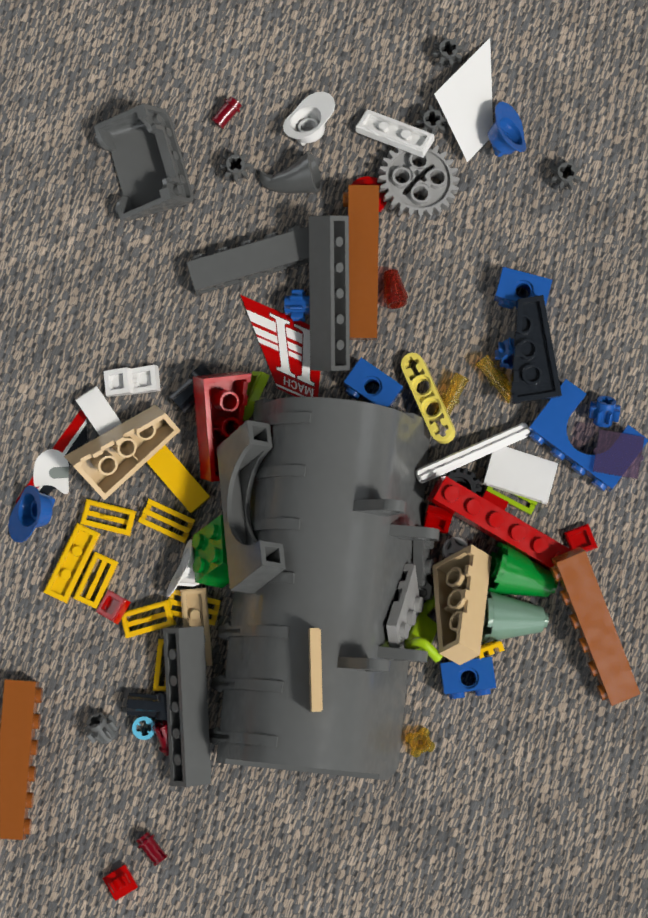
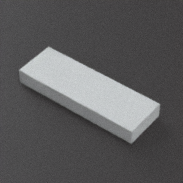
M368 109L356 125V133L422 158L434 141V134Z

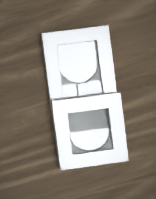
M157 365L137 368L125 367L104 371L107 397L161 391L159 368Z
M97 386L75 399L99 436L122 424Z

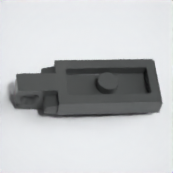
M413 540V564L416 566L419 597H422L423 600H433L434 586L431 584V575H433L432 566L434 562L431 559V549L434 548V541Z

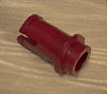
M231 96L228 99H224L225 103L211 118L221 129L225 128L226 124L236 113L241 112L239 109L242 105Z
M164 720L163 726L160 721L153 725L152 728L159 741L160 752L164 753L165 756H169L168 722Z
M146 832L136 840L139 845L137 848H141L153 865L156 866L168 855L165 854L153 837L155 835Z

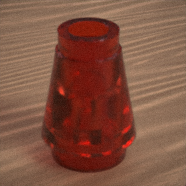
M391 269L383 273V302L387 304L389 309L404 307L407 305L408 294L398 270Z

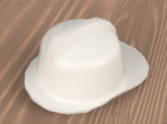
M315 92L308 95L285 119L283 124L284 133L288 137L297 139L298 143L302 146L319 140L324 135L325 123L334 112V98L326 92Z
M192 539L186 544L180 565L167 589V597L171 596L177 586L194 587L200 584L195 583Z

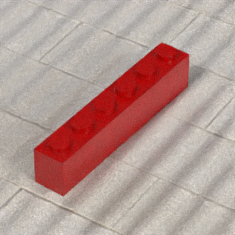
M447 476L438 478L427 500L493 539L511 546L551 570L550 567L554 566L551 558L571 551L568 547Z

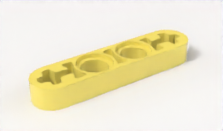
M409 353L401 360L402 371L431 436L438 443L447 444L455 437V427L426 362L417 353ZM414 360L417 363L416 368L421 375L416 376L415 372L409 368L411 361ZM422 381H427L430 385L428 391L423 394L418 393V384ZM431 403L439 404L438 413L433 416L428 415L427 407ZM440 420L441 424L447 429L444 437L438 434L440 428L436 421Z

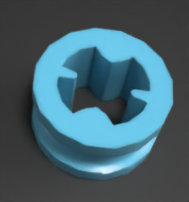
M142 716L137 718L132 725L133 734L141 740L150 739L155 734L152 728L155 722L149 717ZM141 721H146L147 725H151V732L147 731L149 734L143 736L142 732L137 731V726H141Z

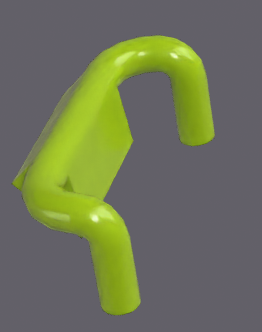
M434 596L433 600H427L423 604V610L419 612L416 623L411 627L409 636L404 640L403 646L405 649L428 651V656L437 663L443 657L432 645L437 633V623L427 616L435 607Z

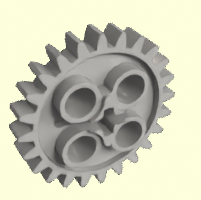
M437 145L433 150L428 149L423 158L396 148L395 152L392 150L388 152V158H383L381 163L383 166L379 168L378 173L381 176L378 177L377 183L383 184L379 188V193H386L383 202L390 200L392 202L390 210L398 207V215L400 216L405 211L407 212V219H410L412 214H416L418 221H420L423 214L430 220L432 212L440 216L441 208L446 211L448 210L449 203H453L455 199L453 194L458 192L459 188L455 185L458 184L460 178L455 177L458 168H450L454 160H445L446 151L441 154L437 153L439 149ZM412 161H419L423 166L417 167ZM430 166L434 167L425 174L423 181L419 180L412 187L411 191L407 195L403 194V192L407 191L412 186L413 181H417ZM402 177L406 183H399L395 178ZM430 178H438L441 184H435ZM414 194L422 195L424 200L416 199Z

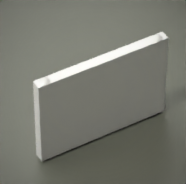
M504 447L491 454L483 485L547 505L558 463Z

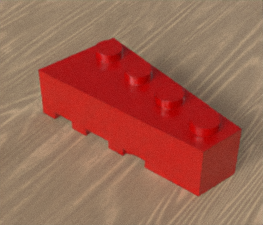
M238 371L193 376L201 479L210 482L220 481L217 447L244 423V409L248 402L247 389L248 383L251 382L252 373Z

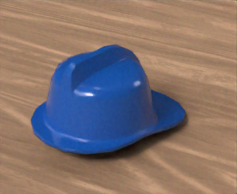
M497 103L495 106L496 121L488 131V138L492 144L495 156L501 157L512 154L515 151L524 152L526 150L523 125L518 113L508 103Z
M27 486L9 518L8 526L11 538L15 542L22 543L31 536L35 528L48 524L52 517L55 498L45 493H40L35 486Z

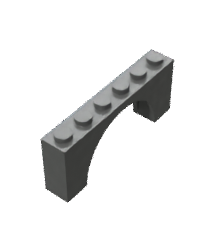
M251 420L245 421L217 447L230 591L254 594L285 570L286 567L283 544L257 541L251 525L250 499L254 479L262 460L273 448L270 424Z

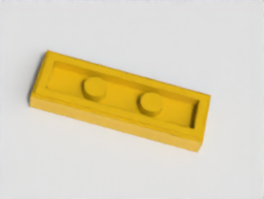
M166 445L147 461V464L191 514L211 498Z
M79 523L76 524L43 593L68 603L101 535L100 533Z

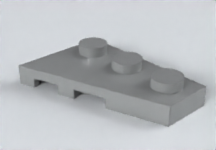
M405 564L404 566L405 581L399 582L398 601L393 602L386 624L389 647L391 648L401 647L404 640L408 638L411 627L415 625L419 612L423 610V598L419 597L415 564Z

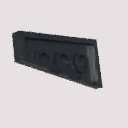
M543 295L520 298L516 301L510 405L562 396Z

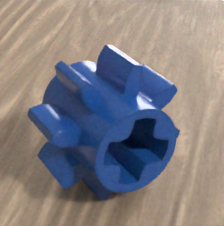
M304 289L292 290V296H285V315H291L293 321H305V315H310V296H306Z
M511 337L503 342H498V350H495V359L500 361L501 368L505 367L512 370L514 339H511Z
M600 396L597 398V402L591 401L589 418H594L593 423L599 427H610L613 421L619 422L621 406L616 405V400L612 397Z

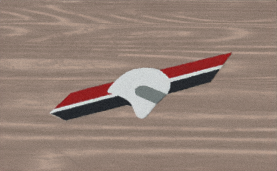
M82 409L54 447L42 452L38 456L34 464L33 477L27 486H35L40 493H45L46 495H49L53 489H58L63 494H68L69 466L71 464L64 456L83 446L87 441L86 415ZM21 493L20 496L17 498L16 504H17L18 500L20 499L22 493Z

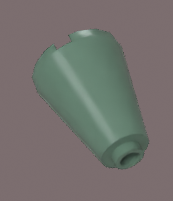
M488 591L482 642L486 643L541 633L548 626V613L541 606Z

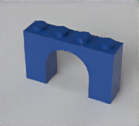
M565 379L560 386L562 396L550 399L529 427L531 433L529 437L539 445L544 443L550 447V453L561 461L566 459L572 464L571 469L581 476L586 474L593 479L591 483L603 492L605 489L610 492L647 444L648 439L627 425L611 448L604 453L588 455L575 449L567 436V422L586 396V393Z

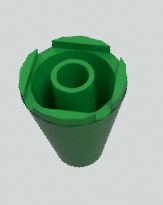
M499 542L496 544V547H499L497 553L491 552L490 554L492 559L488 584L489 592L548 597L551 593H555L558 582L555 581L551 570L505 543Z

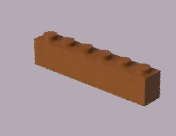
M348 185V192H343V207H348L350 340H377L379 185Z
M578 547L551 558L554 565L550 567L552 575L556 582L560 581L563 588L560 591V596L565 606L569 605L572 611L569 619L575 630L578 629L582 637L578 639L583 653H588L591 660L587 665L592 676H597L600 685L596 686L600 698L602 701L606 700L613 706L640 695L639 688L586 551Z
M4 680L0 726V839L25 840L26 835L31 834L32 819H28V808H33L34 792H30L31 782H35L36 766H32L33 755L37 756L38 740H34L35 729L40 728L41 715L37 713V703H41L43 697V688L39 687V682Z

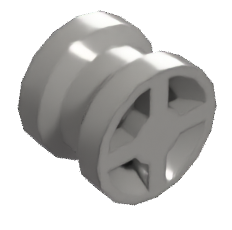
M459 537L448 539L442 548L443 558L445 559L467 547L466 541Z

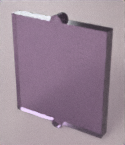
M599 430L597 447L593 450L595 453L593 472L638 479L640 463L644 459L642 456L644 437Z

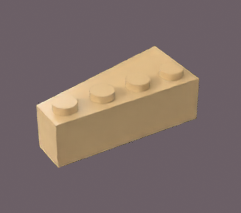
M153 405L64 457L88 484L106 500L181 430L157 405Z
M472 544L432 566L439 654L458 665H462L480 655L492 556Z

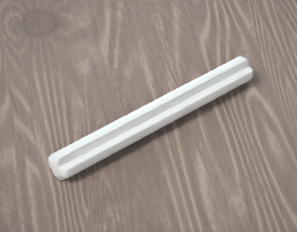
M520 423L416 470V478L420 483H425L528 437L530 435L529 427L526 423Z

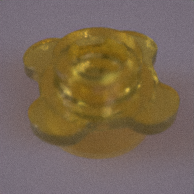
M420 728L419 732L414 734L408 733L405 736V741L409 743L411 747L410 753L413 757H420L421 753L426 751L432 752L435 749V744L431 742L430 732L427 728ZM418 740H422V745H418Z

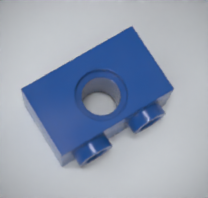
M503 267L494 301L499 302L498 305L503 308L513 309V306L516 307V301L520 299L516 294V289L522 287L529 292L528 297L543 295L546 307L552 279Z
M362 357L343 382V386L347 388L345 392L355 400L360 397L367 403L391 407L403 390L401 384ZM371 382L378 385L379 390L375 394H369L364 389L365 385Z
M492 657L471 659L462 665H458L455 662L439 664L443 695H449L450 699L465 698V692L475 691V696L491 694L490 689L496 688ZM465 671L472 672L475 676V682L471 686H466L461 682V675Z

